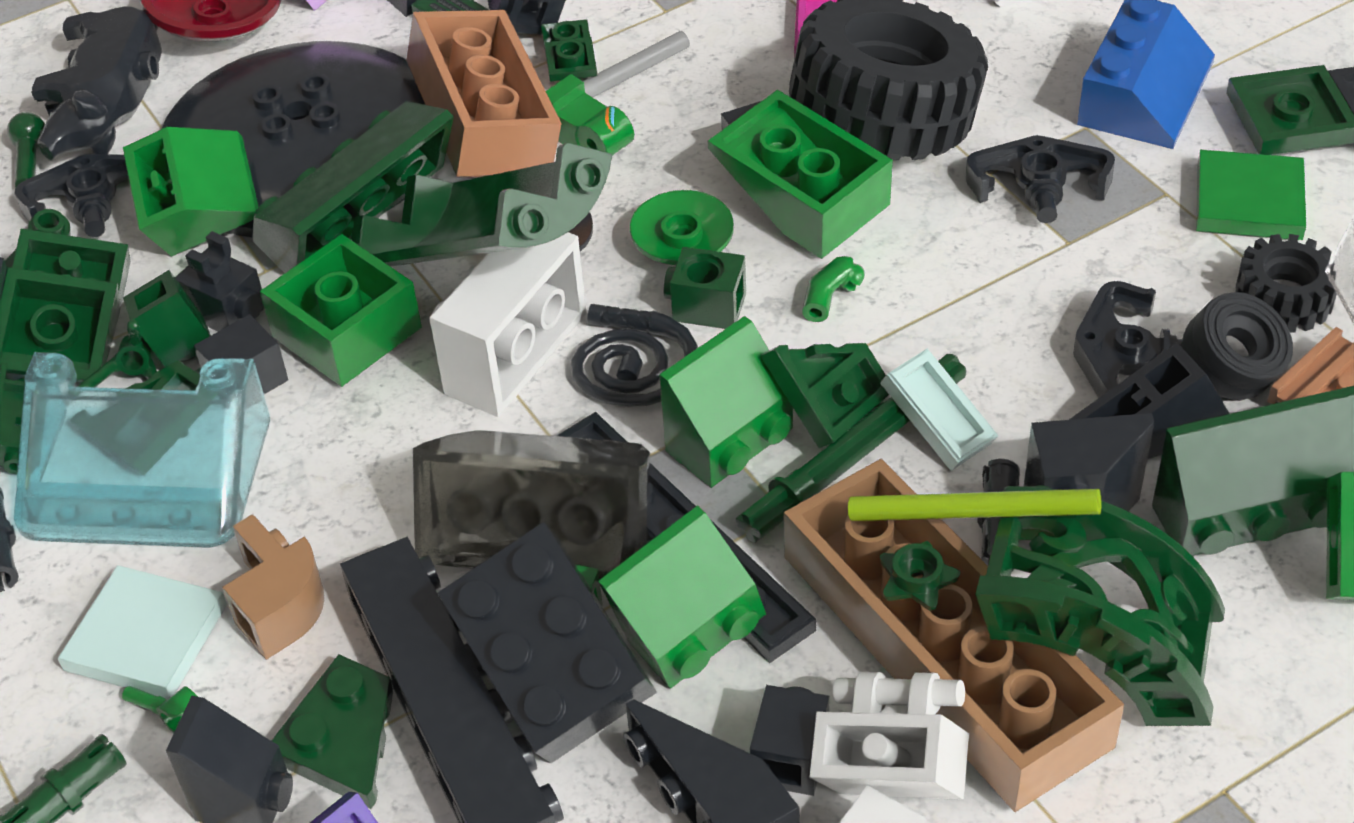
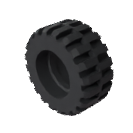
M830 0L823 3L818 9H815L803 22L788 92L789 96L893 160H899L901 157H911L912 160L925 159L930 153L938 156L956 147L967 137L968 132L971 131L988 70V59L977 36H972L971 30L963 23H955L952 16L942 11L937 13L930 10L927 5L918 2L911 4L903 2V0H837L836 3Z

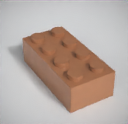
M506 11L413 12L406 61L425 105L447 109L454 116L446 153L456 177H481L554 162L562 123Z

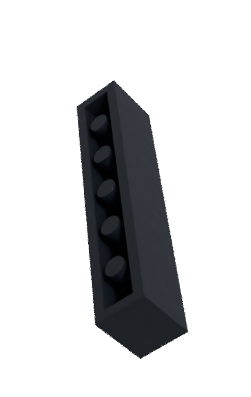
M407 536L340 563L351 604L386 675L390 677L392 688L458 823H558L564 820L561 806L550 784L547 783L539 787L532 774L533 771L537 770V764L528 741L523 734L516 737L512 736L506 725L512 722L509 709L495 687L490 690L487 689L482 677L487 676V673L469 644L463 643L459 635L460 629L436 592V589L441 588V584L429 555L419 558Z

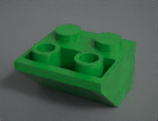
M166 127L123 147L139 230L171 257L206 242L205 237L212 231L221 235L254 220V214L259 206L243 138L238 131Z

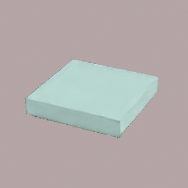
M117 565L59 655L58 660L63 671L122 687L132 686L168 699L177 691L227 606L224 594L220 591Z

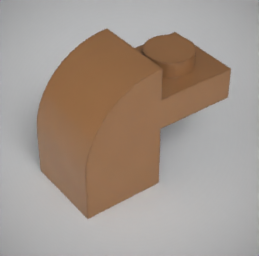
M252 514L233 525L244 563L250 570L222 588L234 623L267 660L300 639L314 626L323 609L324 589L311 545L305 536L289 545L278 529L275 528L269 532Z

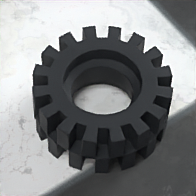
M1280 234L1270 235L1269 244L1263 238L1255 241L1254 247L1248 246L1244 251L1235 292L1249 294L1266 302L1282 317L1290 333H1296L1298 324H1301L1304 331L1314 329L1315 321L1321 325L1327 320L1328 314L1331 315L1342 278V271H1339L1340 262L1337 258L1330 259L1332 251L1326 246L1317 251V241L1308 238L1306 243L1302 244L1298 243L1299 235L1289 234L1288 241H1282ZM1274 280H1289L1301 286H1287Z

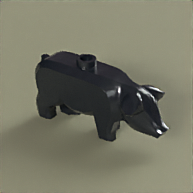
M129 6L103 12H86L67 17L63 22L62 30L67 41L84 39V41L77 49L70 51L67 57L68 68L37 77L31 91L34 100H37V102L46 101L44 106L49 117L37 143L42 154L48 160H53L56 156L66 152L91 149L93 154H109L116 139L115 126L127 121L134 115L142 102L150 81L158 78L159 61L162 54L161 43L157 35L158 26L151 22L143 10Z

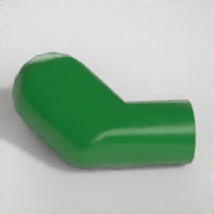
M841 256L833 259L809 279L802 314L804 317L812 322H823L829 316L833 293L839 286L848 292L855 291L856 285L860 286L865 277L863 267L853 263L852 257Z

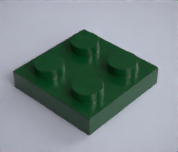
M1325 65L1229 78L1226 94L1258 154H1281L1354 143V114Z

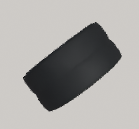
M1225 293L1212 299L1189 322L1182 338V348L1207 374L1218 395L1233 400H1245L1261 394L1287 370L1293 356L1292 337L1282 317L1266 302L1245 293ZM1226 336H1233L1239 340L1247 349L1248 357H1243L1235 352L1228 344Z

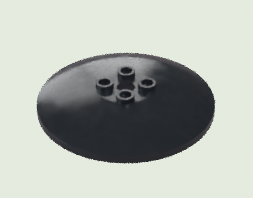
M301 42L258 51L239 58L210 73L180 98L166 117L161 129L179 127L238 131L243 138L258 206H260L270 197L277 196L280 198L292 189L296 179L308 168L315 167L318 169L329 161L335 149L342 142L349 138L356 140L367 132L372 121L380 113L386 110L392 113L406 101L425 105V102L406 59L395 53L378 47L352 42ZM307 116L299 120H291L295 117ZM405 197L402 200H400L397 204H395L393 207L403 202ZM254 220L232 229L228 233L253 238Z

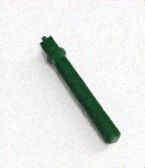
M946 354L938 360L956 384L966 377V367L959 362L956 355ZM889 398L802 467L795 469L785 478L775 477L768 485L769 492L736 517L737 526L745 530L749 541L756 543L784 521L785 511L821 492L910 421L893 398Z

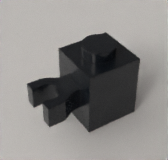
M213 231L205 237L208 248L202 253L193 249L185 255L188 266L175 278L204 317L207 327L218 332L249 314L256 319L264 309L260 295L262 287L257 269L231 258L229 239Z

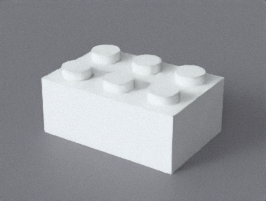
M567 232L563 236L541 245L490 252L477 266L472 267L467 272L464 281L453 293L435 307L430 317V326L444 395L499 417L587 314L578 236Z

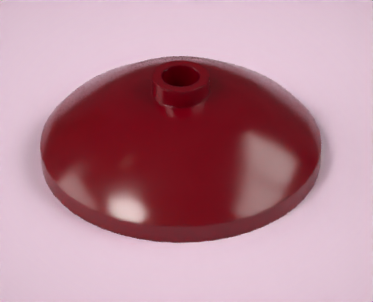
M140 0L142 10L147 14L151 22L172 35L195 41H223L247 35L262 27L276 14L281 0Z

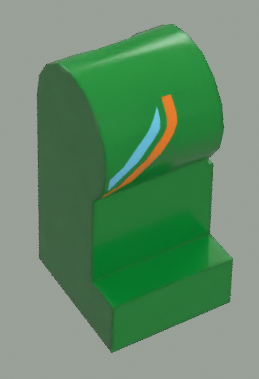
M572 74L546 91L562 123L558 142L561 144L570 143L614 155L634 140V129L625 113L615 106L607 107L586 94L584 82Z

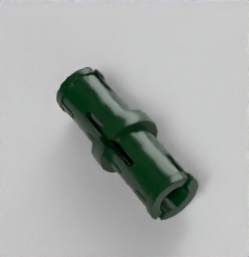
M99 734L94 741L58 770L50 768L41 775L40 779L43 782L4 814H1L0 823H54L67 812L74 815L84 807V804L81 802L119 769L127 765L124 756L112 742L107 745L109 741L105 735Z

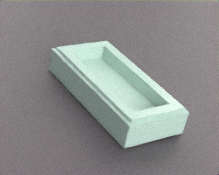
M928 348L886 374L881 381V385L950 471L991 445L998 437V434Z

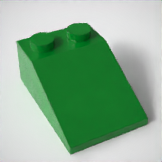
M778 89L708 140V149L778 229L785 236L821 259L890 205L893 160Z

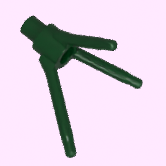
M136 320L128 322V335L122 339L118 352L106 364L70 392L69 397L72 401L81 399L115 372L122 371L127 375L142 374L147 379H150L157 372L151 358L153 350L141 336L140 326ZM188 431L182 438H187L190 435V431Z

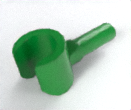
M127 686L122 693L124 701L151 710L154 714L159 715L164 724L173 733L191 696H197L187 686H183L168 699L132 686Z

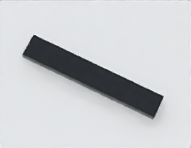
M597 412L592 413L551 439L552 452L647 544L696 507ZM712 521L757 587L766 615L758 621L756 627L744 639L764 659L771 663L816 632V618Z

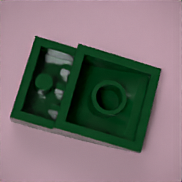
M20 229L13 266L7 269L0 301V369L3 362L8 363L6 373L82 383L106 364L121 310L131 262L128 244Z

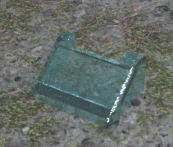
M34 352L25 375L14 506V522L23 537L32 541L211 548L222 545L235 536L233 525L242 521L270 424V414L254 359L232 358L211 360L204 364L200 370V379L196 391L74 387L77 373L72 361L67 356L59 353Z

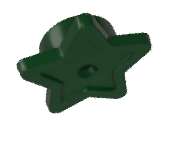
M924 541L921 544L905 545L895 554L883 553L880 555L881 565L890 576L883 590L884 599L893 601L912 598L929 611L935 610L937 607L939 589L957 582L961 574L960 570L945 565L940 553L928 541ZM913 573H920L923 577L913 578L911 575Z

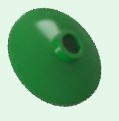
M693 190L669 191L648 199L637 208L630 222V234L635 247L646 257L669 265H677L683 247L723 251L732 239L734 231L733 217L728 207L710 194Z

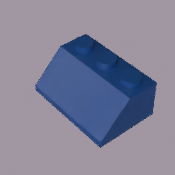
M1124 0L1083 78L1077 125L1174 149L1214 63L1215 54L1174 4L1157 0Z

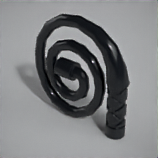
M590 304L587 316L589 325L610 326L611 328L619 329L594 335L577 348L571 359L572 378L585 394L606 404L625 407L650 406L661 402V389L648 394L629 395L622 393H638L656 385L660 380L659 374L667 370L669 358L664 346L651 335L665 336L676 341L683 349L684 357L696 350L698 344L687 327L670 316L657 311H638L637 309H620L619 307ZM616 341H632L643 344L654 352L656 366L648 376L640 379L638 377L643 362L638 351L632 346L624 344L609 345L598 352L592 361L591 368L595 380L607 389L620 393L609 392L592 384L584 374L583 363L587 355L599 346ZM623 356L617 370V379L613 378L605 372L604 364L612 357Z

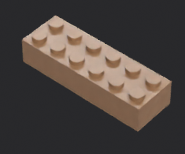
M882 458L785 511L784 558L894 679H912L915 673H937L940 679L963 681L965 686L963 705L941 706L936 714L943 715L969 733L967 760L1014 812L1019 811L1116 748L1124 703L1076 655L1071 656L1052 648L1027 642L991 640L976 597L980 575H986L988 566L942 519L850 520L848 501L851 496L916 494ZM924 541H928L940 553L945 565L956 568L961 572L957 582L939 589L937 607L935 610L929 611L912 598L893 601L884 599L883 590L890 576L881 565L880 555L883 553L895 554L905 545L921 544ZM913 573L911 575L913 578L923 577L920 573Z

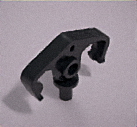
M1035 135L971 153L967 157L966 183L977 196L979 203L988 201V193L994 191L995 178L988 176L986 172L1000 170L1013 173L1017 184L1025 190L1026 203L1036 209L1038 221L1047 224L1055 221L1057 218L1056 206L1062 201V186L1066 182L1068 171L1080 168L1095 171L1094 174L1089 175V186L1097 191L1096 199L1105 200L1113 180L1115 157L1110 151L1103 148Z
M84 154L21 182L15 188L14 193L22 215L30 221L38 211L46 209L44 203L37 201L50 195H65L68 204L73 207L75 218L84 224L85 233L90 237L101 236L105 232L104 222L109 219L112 213L110 201L115 196L116 185L129 179L125 156L120 154Z
M1121 281L1105 283L1099 289L1075 336L1073 355L1098 398L1118 385L1116 380L1119 373L1132 375L1176 342L1182 347V339H1177L1176 335L1170 334L1169 329H1161L1159 338H1156L1149 330L1143 327L1119 323L1112 310L1117 306L1131 309L1135 314L1142 313L1145 317H1149L1154 307L1155 289H1145Z

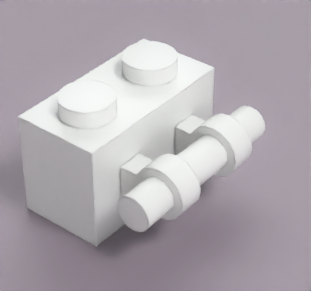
M860 672L857 678H837L833 686L835 702L837 704H853L852 712L816 713L810 778L839 794L860 795L865 787L869 785L887 796L964 800L969 733L943 715L936 714L941 706L963 705L965 686L962 680L940 679L937 673H915L912 679H886L882 672ZM885 705H908L907 714L881 713Z

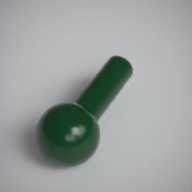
M31 112L16 114L7 125L9 141L16 147L15 187L21 182L36 176V149L39 147L37 142L42 134L45 123L38 115Z

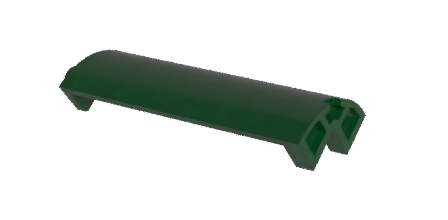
M566 143L558 146L555 162L454 183L417 174L407 176L402 223L365 215L354 217L351 240L390 267L541 245L569 232L590 212L606 183L613 154Z

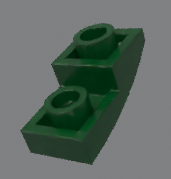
M587 19L541 25L550 82L561 81L570 74L577 78L597 76L592 37H590Z

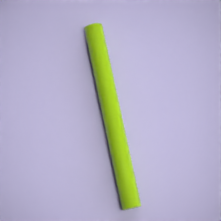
M1099 489L851 496L848 501V515L851 521L1096 515L1101 513V493Z

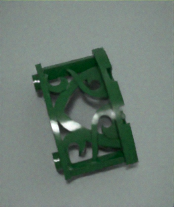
M1007 486L1004 492L1056 489L1046 486ZM1101 501V513L1096 515L1000 517L986 575H980L976 590V597L991 640L1027 642L1052 648L1071 656H1075L1078 649H1081L1106 664L1104 674L1116 682L1128 694L1140 711L1146 726H1211L1214 706L1208 689L1204 684L1212 622H1222L1224 620L1225 607L1211 578L1199 562L1183 546L1148 521L1104 501ZM1019 540H1032L1029 543L1032 551L1018 547ZM1101 562L1112 564L1137 583L1149 609H1138L1130 613L1109 602L1101 586L1089 574L1079 568ZM1012 569L1031 573L1027 578L1011 576Z

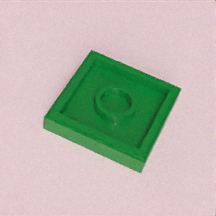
M1200 149L1197 163L1196 231L1270 237V235L1280 234L1281 239H1288L1289 234L1299 235L1298 240H1303L1306 231L1304 158Z

